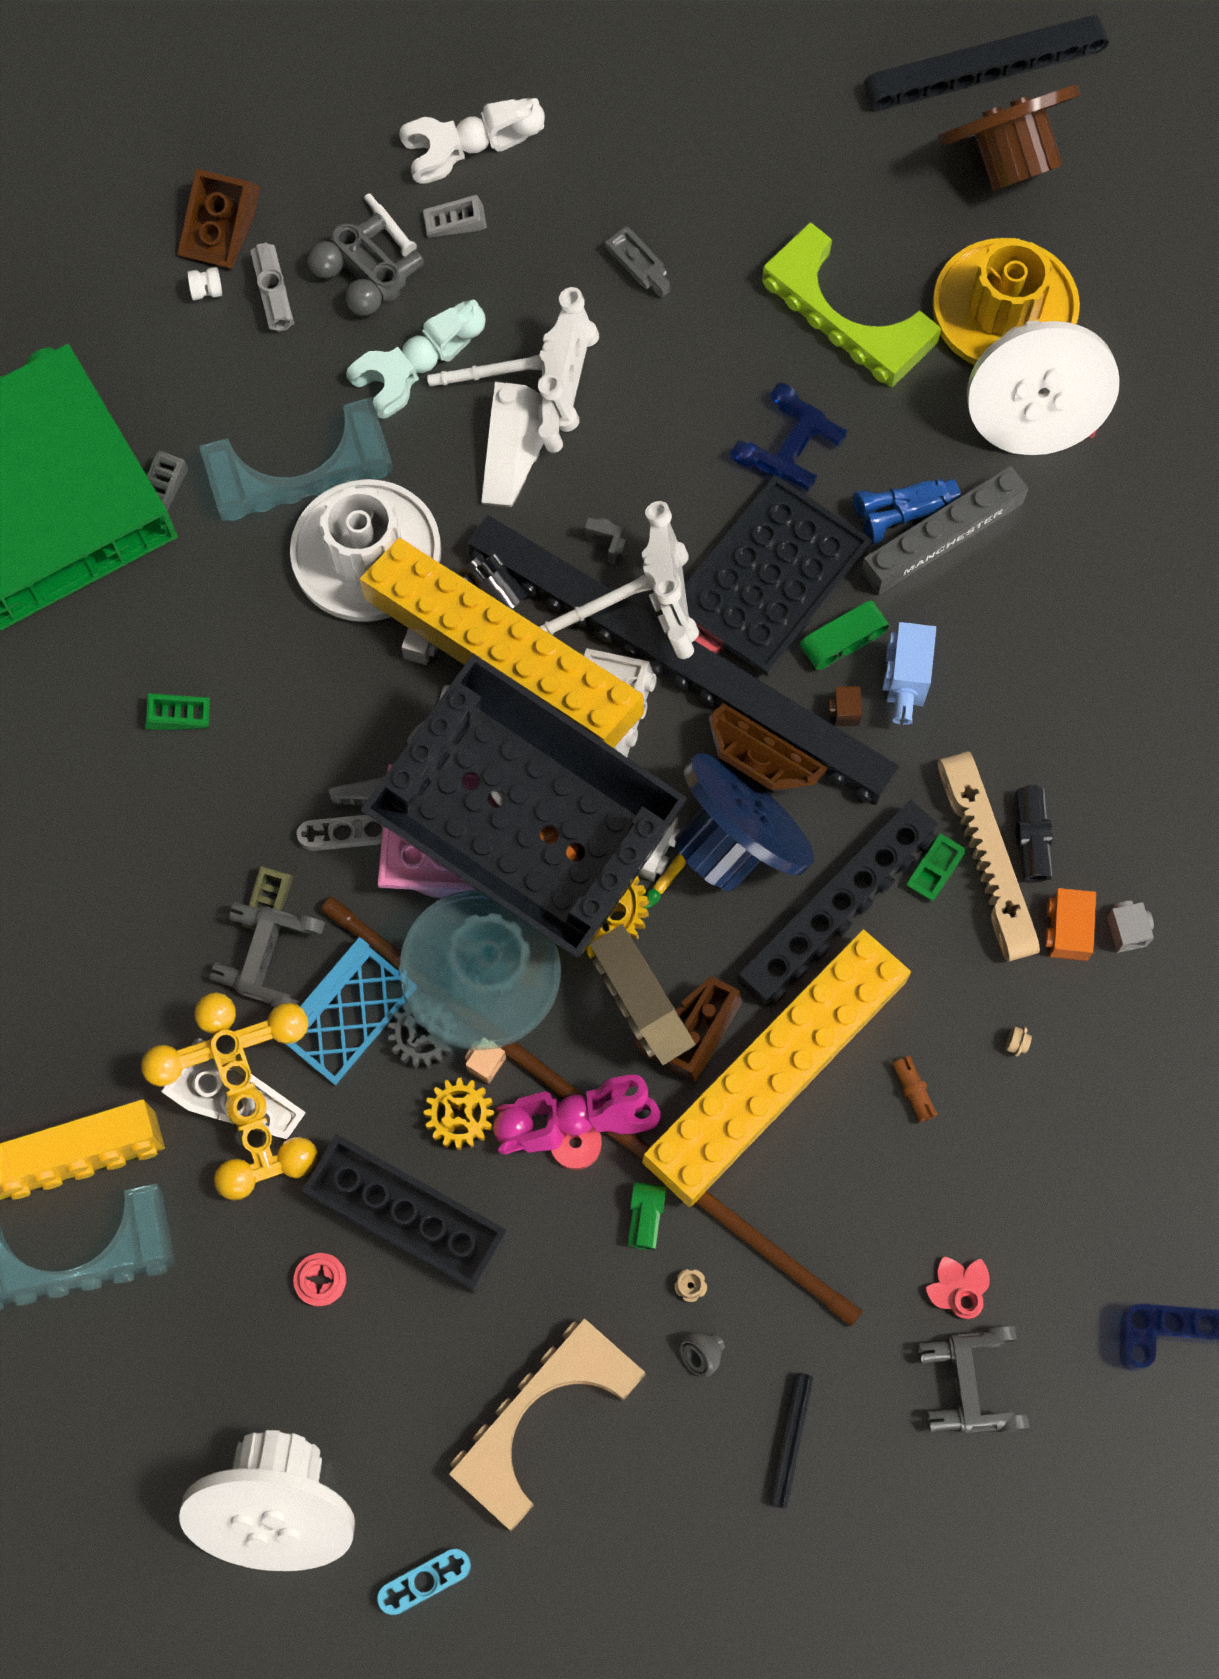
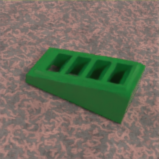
M148 693L145 729L208 728L210 698ZM168 707H174V717H168ZM181 707H187L186 718H181ZM194 707H199V719H193ZM156 708H162L161 716H155Z

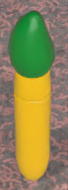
M680 853L661 875L654 887L647 892L646 897L648 898L649 905L643 908L648 909L655 906L660 900L661 894L686 865V860Z

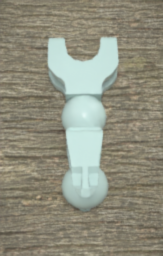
M475 300L456 304L453 308H449L428 319L423 326V336L417 335L408 339L403 345L402 351L396 347L390 352L368 351L347 369V379L356 387H363L373 381L384 383V388L374 397L372 405L375 414L379 418L385 419L407 405L410 397V388L412 384L419 380L417 373H425L432 370L437 364L438 357L441 361H451L472 338L478 336L483 331L486 322L485 314Z

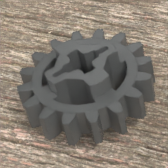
M415 998L414 1006L411 1008L407 1003H403L405 1012L401 1014L395 1011L393 1015L397 1023L388 1024L389 1030L395 1032V1034L388 1036L389 1043H397L392 1048L395 1055L403 1053L401 1061L404 1064L412 1059L414 1068H418L420 1062H425L426 1067L431 1068V1060L434 1059L442 1064L443 1059L441 1055L443 1053L448 1055L453 1053L449 1043H457V1037L451 1034L458 1030L457 1024L449 1023L453 1019V1014L451 1012L443 1014L445 1007L442 1003L438 1004L436 1008L433 1007L431 998L427 999L425 1005H421L419 999ZM418 1014H426V1015L423 1016V1017H418V1018H414V1017H413V1016L418 1015ZM440 1021L444 1026L443 1038L436 1033ZM403 1028L410 1036L406 1041V1045L402 1041ZM427 1028L429 1036L422 1035L418 1038L416 1031H424ZM424 1049H433L430 1052L420 1053Z

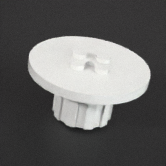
M1036 320L1027 321L1025 325L1018 328L1014 326L1005 333L1006 335L994 342L975 364L967 386V403L972 421L979 433L987 441L1000 449L1016 454H1049L1064 450L1081 442L1102 425L1112 411L1118 396L1119 372L1111 350L1094 332L1072 323L1059 321L1039 322Z
M364 479L337 485L314 499L303 511L295 525L290 544V557L297 582L305 595L316 606L338 618L358 622L378 621L389 618L391 616L364 599L360 577L399 537L440 563L441 540L435 519L427 506L416 495L394 483Z
M266 1430V1432L258 1434L253 1432L244 1436V1441L242 1443L238 1442L232 1470L210 1474L193 1483L183 1496L179 1513V1521L184 1533L202 1550L236 1565L269 1571L306 1570L335 1561L344 1555L351 1546L355 1519L349 1505L337 1493L318 1483L322 1458H319L320 1450L318 1447L307 1442L302 1436L294 1433L292 1435L281 1433L279 1430Z

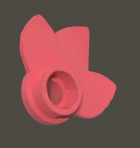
M943 1257L937 1270L939 1283L926 1287L929 1299L938 1308L951 1309L961 1319L975 1318L983 1309L984 1301L982 1295L990 1285V1277L985 1263L982 1259H978L965 1269L955 1260ZM968 1297L972 1301V1307L969 1309L963 1308L960 1303L961 1298Z

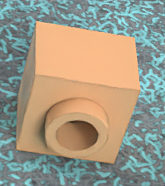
M483 1038L479 1045L474 1043L465 1056L467 1071L489 1085L506 1060V1053Z

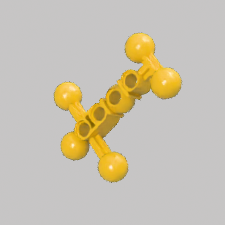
M217 992L208 993L201 997L195 1006V1021L203 1031L214 1034L213 1037L179 1050L167 1045L152 1047L142 1058L141 1071L143 1076L152 1085L159 1087L169 1086L178 1080L183 1069L211 1059L215 1060L221 1081L229 1089L225 1091L226 1096H228L225 1103L226 1115L231 1122L237 1125L238 1131H242L241 1142L251 1152L254 1163L249 1164L245 1160L230 1159L218 1167L214 1176V1184L218 1193L225 1199L232 1201L242 1200L250 1195L255 1187V1183L282 1173L295 1179L305 1178L317 1166L319 1160L318 1150L310 1140L294 1137L281 1145L277 1155H272L270 1149L272 1141L271 1132L263 1124L267 1122L266 1117H264L267 1110L266 1099L263 1093L255 1088V1083H250L251 1071L243 1049L273 1038L284 1044H291L301 1040L307 1033L309 1026L306 1012L297 1004L290 1002L281 1003L270 1012L268 1020L236 1031H230L228 1029L232 1026L236 1017V1009L232 1000L225 994ZM222 1035H230L235 1042L234 1049L228 1054H222L216 1048L217 1039ZM233 1066H240L245 1072L244 1080L237 1085L230 1084L226 1077L227 1071ZM244 1097L252 1098L255 1102L254 1111L247 1116L241 1115L237 1111V1103ZM256 1128L262 1129L265 1133V1141L260 1146H251L247 1142L248 1133Z

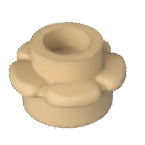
M1013 1026L1006 1042L1005 1050L1012 1052L1016 1057L1021 1052L1026 1054L1031 1044L1032 1035L1027 1034L1028 1029L1026 1026L1022 1029Z
M686 1269L681 1271L677 1276L678 1281L674 1284L676 1294L682 1296L683 1300L687 1302L697 1301L698 1297H703L707 1291V1284L704 1282L705 1277L698 1270L690 1271ZM690 1282L694 1284L692 1289L687 1286Z

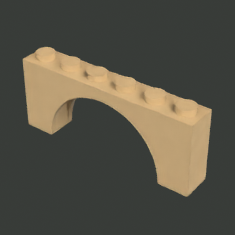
M585 1318L580 1324L574 1321L562 1335L566 1339L558 1349L551 1347L540 1360L544 1366L536 1375L530 1372L518 1385L521 1392L513 1401L507 1398L495 1412L499 1416L490 1427L487 1424L483 1425L473 1437L476 1444L468 1453L462 1450L450 1464L453 1470L449 1475L510 1531L516 1527L534 1506L521 1490L512 1464V1443L515 1430L526 1410L547 1392L573 1384H585L602 1388L623 1401L645 1376V1372Z

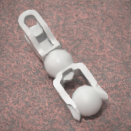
M512 99L487 104L484 106L483 112H481L482 119L476 116L467 117L461 120L457 127H455L454 121L443 123L430 117H422L406 123L399 132L402 143L409 149H429L426 154L413 161L411 165L413 179L420 184L443 179L451 172L453 165L457 161L465 159L463 151L470 154L479 153L486 149L489 142L491 148H495L496 151H504L525 141L527 137L538 133L544 128L545 114L539 105L538 99Z

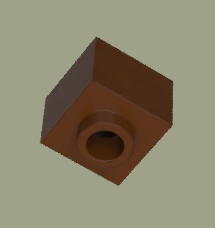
M860 686L835 687L833 698H828L829 716H834L835 727L860 725L862 717Z

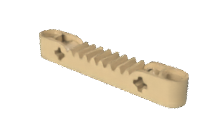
M967 751L939 759V775L953 812L962 817L961 825H967L964 835L971 837L968 846L975 848L972 857L973 859H980L976 869L984 871L980 880L981 882H988L984 891L987 894H992L988 901L989 905H995L990 915L991 923L1005 960L1010 962L1039 953L1040 947L1036 931L972 754ZM1004 909H1006L1008 913H1014L1013 918H1011L1009 914H1003L1002 912L1004 911Z

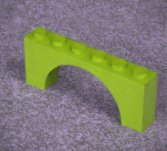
M810 222L764 266L762 282L769 292L776 293L784 299L791 310L798 311L806 317L808 323L813 328L823 331L835 346H841L846 350L857 364H863L868 368L879 382H885L892 388L938 343L941 327L920 310L910 318L888 326L861 325L838 314L823 297L817 278L821 265L830 255L832 239Z

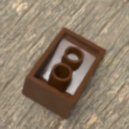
M196 169L177 255L233 269L254 218L261 186L249 181Z

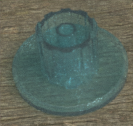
M478 890L451 894L428 907L411 926L400 954L399 980L401 990L414 1017L428 1032L438 1039L464 1049H497L511 1045L530 1034L550 1011L560 984L561 966L556 943Z

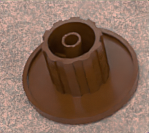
M1078 84L1032 100L1029 99V96L1019 98L1010 102L1011 107L1004 110L1000 106L982 112L983 118L938 135L940 146L943 147L976 135L992 190L1060 167L1063 163L1046 109L1081 96Z

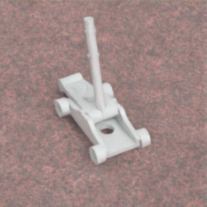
M569 287L561 292L559 302L562 310L555 326L544 335V345L540 355L478 367L475 365L472 368L449 372L441 371V373L427 376L429 386H445L448 383L472 379L479 380V378L524 370H541L542 377L539 378L538 388L542 395V403L539 404L538 411L543 424L539 427L538 433L549 452H558L563 447L559 429L569 432L574 430L579 424V416L573 408L587 347L594 345L599 339L596 325L589 320L584 309L585 300L580 290Z
M656 501L651 503L645 510V515L651 526L649 543L642 552L644 575L585 605L575 607L576 609L554 620L546 621L545 624L539 627L554 635L555 632L580 620L583 621L584 618L631 595L653 589L654 593L649 595L656 612L659 610L663 612L658 618L664 632H668L669 640L677 657L680 659L689 658L694 652L691 642L699 634L695 621L688 616L682 566L688 561L689 555L684 544L676 539L670 524L672 514L667 503Z

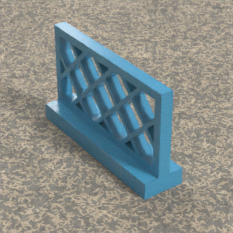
M359 937L300 1006L308 1016L309 1026L306 1034L318 1033L319 1051L305 1052L296 1044L297 1042L284 1045L288 1046L336 1086L394 1017L393 1013L401 1009L403 1003L407 1002L418 987L372 950L369 944ZM369 957L380 965L381 978L362 979L361 966ZM384 969L388 973H390L392 977H385ZM358 971V980H350ZM399 981L408 990L401 998L387 999L385 982ZM381 982L383 1000L364 1001L363 984ZM359 984L360 1002L342 1003L341 990L344 986ZM337 996L338 1004H330ZM396 1003L393 1006V1008L388 1012L387 1004ZM383 1004L384 1018L380 1023L366 1024L365 1006ZM361 1006L362 1024L344 1026L342 1008ZM338 1008L340 1026L321 1028V1013L326 1009ZM317 1019V1028L309 1029ZM367 1028H375L367 1037ZM363 1029L364 1042L361 1046L346 1048L344 1030ZM340 1031L342 1049L323 1050L321 1032ZM355 1052L347 1061L346 1053ZM342 1053L343 1067L334 1076L324 1068L323 1055ZM320 1055V1063L311 1056Z

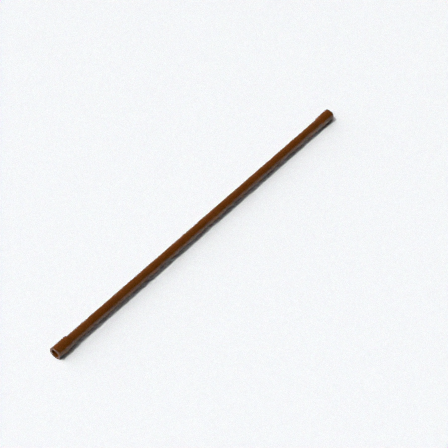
M333 896L323 904L321 912L357 938H362L369 944L372 950L437 1001L444 1004L446 1008L488 1041L504 1050L506 1055L562 1099L570 1095L586 1097L451 990L436 986L431 981L429 973L400 959L401 951L358 919L351 910ZM605 1131L642 1161L644 1154L651 1148L635 1134H619L613 1131ZM708 1191L695 1202L823 1302L831 1312L852 1327L862 1314L863 1310L841 1293L830 1288Z

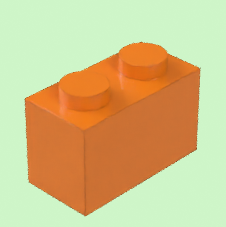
M1058 888L1053 898H1048L1047 916L1052 917L1051 928L1046 930L1045 947H1050L1049 957L1081 961L1089 960L1094 948L1096 892Z

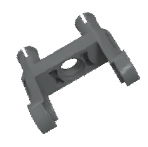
M236 901L231 909L242 912L243 915L230 912V921L255 927L248 955L242 970L216 962L212 970L222 972L224 975L210 973V981L233 987L239 995L268 1003L273 1007L289 1002L299 1005L300 1001L291 999V995L262 986L281 926L309 935H311V932L322 935L326 922L301 914L294 915L268 906L258 909Z
M1015 1326L986 1329L985 1332L951 1335L947 1337V1341L918 1343V1353L932 1352L921 1354L919 1356L920 1364L950 1361L953 1364L958 1400L956 1409L927 1410V1421L942 1420L941 1422H931L928 1424L930 1433L959 1429L964 1434L996 1430L1012 1432L1030 1429L1028 1415H1015V1412L981 1415L972 1350L1000 1347V1344L1016 1341Z

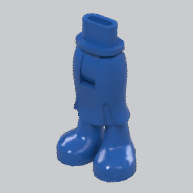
M940 478L936 482L935 480L922 481L900 489L890 488L886 492L857 491L853 493V507L857 516L860 519L864 518V534L873 539V545L883 540L888 527L898 523L903 525L910 520L929 517L962 495L955 479L943 482ZM886 506H890L891 510L875 512L878 509L884 508Z

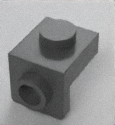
M588 517L585 525V541L610 547L608 563L614 565L617 556H623L627 539H623V527L614 525L611 521L604 518L593 519Z

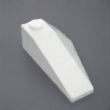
M495 382L482 505L512 508L526 481V476L533 463L536 462L540 454L539 451L544 444L538 433L539 427L543 424L538 411V406L542 403V395L526 385Z
M196 1038L192 1045L203 1042L204 1040L201 1038ZM214 1059L183 1069L178 1080L169 1086H164L161 1091L188 1111L234 1124L229 1120L225 1111V1103L228 1097L225 1091L229 1089L221 1081ZM240 1066L231 1067L226 1074L228 1082L233 1085L240 1084L245 1078L243 1068ZM251 1074L250 1083H255V1088L263 1093L267 1103V1110L264 1116L267 1122L263 1124L270 1130L271 1135L288 1139L306 1112ZM244 1097L237 1103V1111L241 1115H250L255 1109V1102L252 1098ZM258 1128L253 1129V1130L260 1131V1132H263V1133H264V1131H263L262 1129H258Z

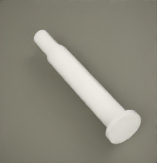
M370 193L367 194L364 200L371 207L374 214L378 213L383 217L386 223V230L401 248V254L407 256L413 250H416L417 245L415 242L409 241L383 206L378 204Z

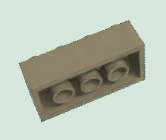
M623 924L590 943L591 948L596 956L591 958L592 962L601 975L605 972L607 973L603 976V981L613 996L619 994L615 997L616 1003L625 1018L629 1017L627 1019L629 1021L628 1024L636 1038L640 1040L649 1057L656 1055L661 1064L664 1065L696 1045Z

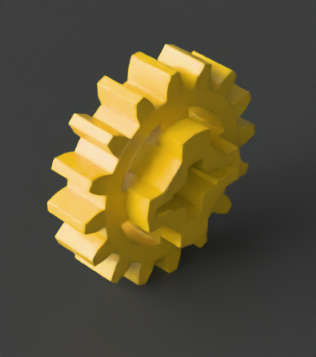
M462 1078L457 1079L455 1086H452L446 1080V1089L442 1091L435 1087L434 1092L437 1097L435 1099L427 1098L426 1100L427 1104L432 1107V1109L424 1110V1116L432 1119L426 1123V1127L428 1130L436 1129L432 1135L433 1139L437 1141L443 1137V1145L446 1148L450 1146L451 1142H455L457 1150H461L463 1142H467L473 1148L474 1138L477 1137L482 1141L485 1140L482 1132L483 1129L492 1130V1124L487 1121V1119L495 1117L494 1111L487 1109L493 1104L492 1099H483L486 1094L485 1088L482 1087L476 1091L475 1081L473 1080L467 1086L463 1085ZM455 1094H466L464 1098L452 1097ZM442 1105L445 1109V1116L439 1123L438 1111ZM480 1105L481 1117L477 1123L473 1118V1112ZM451 1106L459 1111L464 1110L467 1121L460 1117L454 1119L455 1116ZM454 1130L467 1131V1133L464 1134H453L452 1132Z

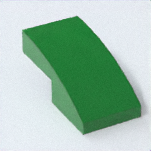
M940 833L906 885L934 902L967 849Z

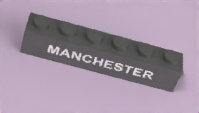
M1012 466L1007 467L866 556L863 560L861 574L879 596L1022 505L1029 489Z

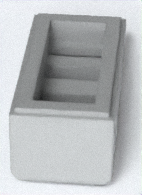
M477 195L423 210L428 238L487 229L484 207ZM469 212H474V216L470 217ZM459 213H462L463 216L461 220L458 219ZM446 215L451 216L450 223H447ZM439 216L440 226L435 225L434 217Z

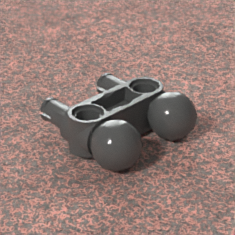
M375 213L360 225L349 223L339 225L334 230L333 237L328 242L321 241L314 244L309 250L307 257L308 266L312 273L320 278L336 276L343 266L356 279L347 287L345 302L349 310L358 316L371 315L377 311L381 302L395 300L399 296L400 289L406 285V278L424 266V260L416 250H413L403 259L394 263L370 240L386 229L385 220L378 213Z

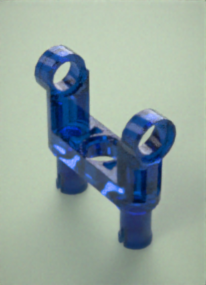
M777 383L770 393L772 400L780 406V410L798 419L799 422L776 456L752 442L745 443L743 441H737L730 451V455L737 463L744 467L750 468L755 466L771 476L777 475L784 481L787 479L803 488L806 492H809L811 490L810 486L813 487L818 475L795 464L796 460L813 435L816 436L818 434L839 447L842 444L841 441H844L848 430L826 419L825 412L801 400L798 393L789 385Z

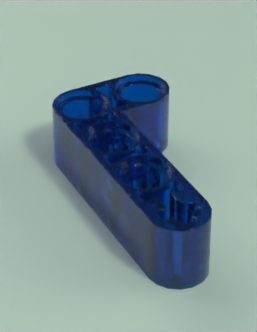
M1136 1304L1124 1311L1120 1319V1361L1124 1367L1131 1371H1140L1147 1368L1155 1361L1157 1340L1219 1345V1310L1153 1304ZM1134 1312L1140 1313L1144 1317L1146 1323L1144 1329H1138L1132 1324L1131 1316ZM1167 1315L1177 1319L1179 1324L1177 1332L1167 1329L1165 1325V1317ZM1200 1318H1205L1211 1323L1212 1331L1210 1335L1204 1334L1199 1329L1198 1322ZM1133 1346H1138L1144 1351L1145 1360L1143 1363H1137L1131 1357L1130 1352Z

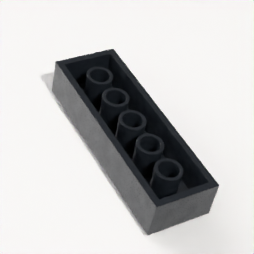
M337 1134L302 1190L306 1198L475 1294L509 1236L507 1230Z

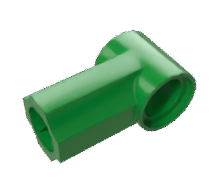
M634 1182L630 1209L633 1212L628 1235L629 1247L642 1250H656L660 1215H663L667 1186Z

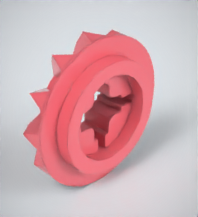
M315 1253L304 1258L297 1266L293 1279L294 1288L298 1296L304 1302L316 1307L331 1305L342 1296L347 1284L346 1272L342 1263L334 1256L326 1253ZM323 1266L325 1277L334 1281V1283L323 1284L318 1294L316 1283L307 1280V1278L317 1277Z

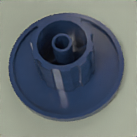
M696 754L686 764L684 768L686 782L702 807L675 835V847L684 857L686 863L694 871L698 872L704 880L713 886L716 885L722 890L729 892L731 889L734 890L760 861L790 875H801L809 868L814 861V853L808 839L788 812L760 785L737 768L712 755Z

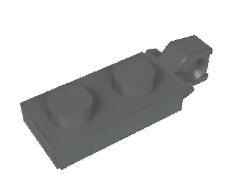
M628 226L604 242L605 248L645 289L651 286L652 290L661 298L670 292V282L665 277L667 272L663 268V262Z

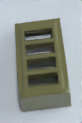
M260 866L248 906L257 908L259 902H262L282 911L294 875ZM267 879L280 881V888L266 884ZM263 890L276 893V900L262 896ZM242 924L243 927L255 930V927Z

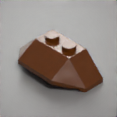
M724 703L709 718L718 757L758 781L761 786L769 788L774 792L815 785L828 769L823 764Z

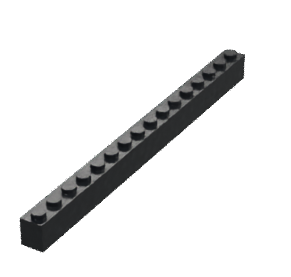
M489 515L485 517L467 542L469 555L472 560L478 555H481L485 560L495 553L506 566V570L517 580L528 596L539 597L554 612L559 613L561 611L566 614L576 609L575 607L585 605L612 591ZM627 599L584 618L583 621L580 620L574 623L581 628L586 626L591 629L601 641L608 644L612 642L617 645L627 657L649 661L655 674H664L672 679V683L679 689L692 691L705 705H714L719 708L724 703L828 768L825 774L828 775L827 777L832 783L841 787L844 785L853 790L854 795L863 802H872L877 805L897 775L899 765L698 642H691L694 652L689 658H678L669 640L668 632H664L660 620Z

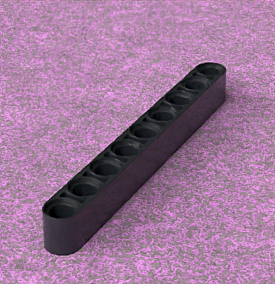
M1092 15L878 71L865 79L864 86L873 109L881 111L1094 55L1108 47L1109 39L1100 18Z

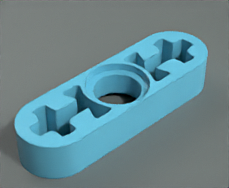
M451 1549L389 1582L379 1591V1607L387 1614L397 1615L463 1580L471 1569L469 1556L459 1549ZM454 1555L456 1559L463 1558L465 1564L460 1567L462 1573L456 1575L454 1571L446 1573L443 1576L447 1579V1582L441 1585L440 1576L432 1566L439 1562V1568L443 1569L450 1564L449 1557ZM423 1571L431 1573L434 1577L433 1588L425 1593L420 1592L415 1586L416 1576ZM408 1579L409 1588L417 1598L410 1601V1595H406L399 1600L400 1607L395 1609L393 1605L387 1606L385 1604V1600L389 1597L387 1591L393 1589L397 1593L406 1589L402 1582Z

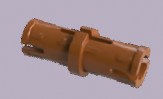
M907 1056L905 1060L902 1058L894 1062L892 1066L904 1088L902 1091L903 1096L909 1099L918 1122L923 1123L925 1119L928 1121L936 1117L938 1113L935 1111L926 1091L928 1086L925 1081H921L912 1057Z

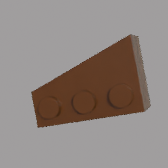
M710 976L681 1002V1006L676 1009L677 1014L696 1045L662 1065L656 1055L649 1057L640 1040H638L635 1044L640 1055L696 1084L743 1003L739 990Z

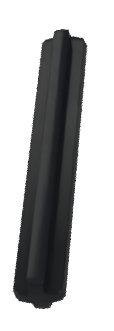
M797 1373L795 1376L769 1501L770 1505L782 1509L786 1508L789 1502L813 1384V1376L804 1373Z

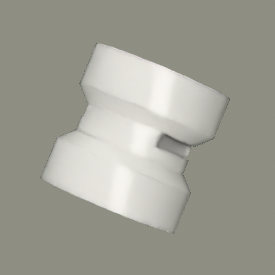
M217 267L208 268L206 272L188 271L193 301L201 300L204 296L211 295L213 298L222 296Z

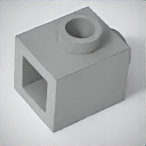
M1124 901L1114 905V908L1107 916V921L1117 953L1147 947L1154 939L1151 930L1154 928V922L1150 911L1145 910L1144 903L1133 904L1132 901Z

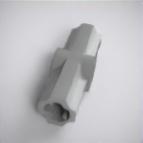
M267 243L257 244L250 252L269 329L276 330L277 332L288 330L290 326L294 325L275 245ZM270 286H276L273 289H268Z

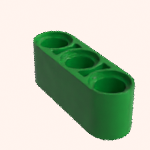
M871 600L812 632L799 645L814 668L822 670L883 635L889 629L890 624L874 601Z

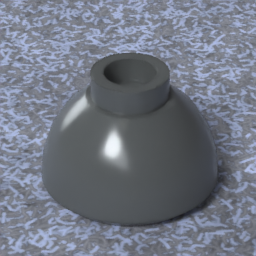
M695 1332L681 1339L680 1354L691 1372L697 1376L708 1378L717 1370L721 1361V1352L725 1348L724 1342L719 1335Z

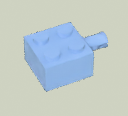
M899 622L897 632H891L886 651L885 662L888 663L884 673L882 690L888 691L887 702L895 703L892 721L896 724H900L902 712L904 713L903 725L911 724L913 721V705H924L931 684L937 626Z

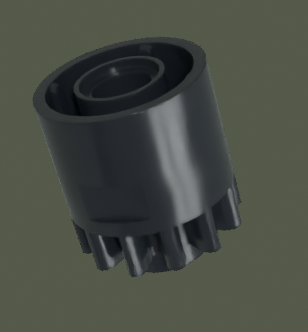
M495 553L485 560L481 555H478L459 570L465 580L510 609L514 608L528 595L517 580L506 570V566Z

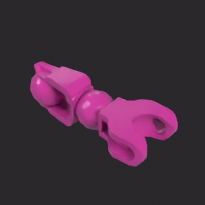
M631 1074L608 1079L599 1088L586 1091L587 1098L582 1095H570L558 1103L557 1099H553L550 1093L543 1091L519 1098L514 1104L499 1105L495 1108L499 1114L494 1119L493 1132L495 1138L501 1144L498 1148V1152L506 1155L518 1150H524L527 1153L558 1149L562 1145L565 1133L571 1136H580L589 1132L592 1127L595 1128L597 1133L613 1131L619 1134H634L651 1130L658 1125L661 1112L655 1101L648 1097V1087L643 1078L639 1075ZM638 1087V1091L634 1095H625L629 1088ZM643 1110L651 1111L650 1115L644 1119H639L635 1116L636 1112ZM549 1114L547 1117V1127L533 1131L534 1124L531 1116Z

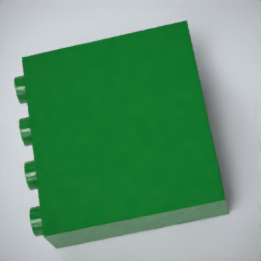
M69 344L56 350L53 348L37 350L27 358L25 366L3 377L0 376L1 631L178 538L167 509Z

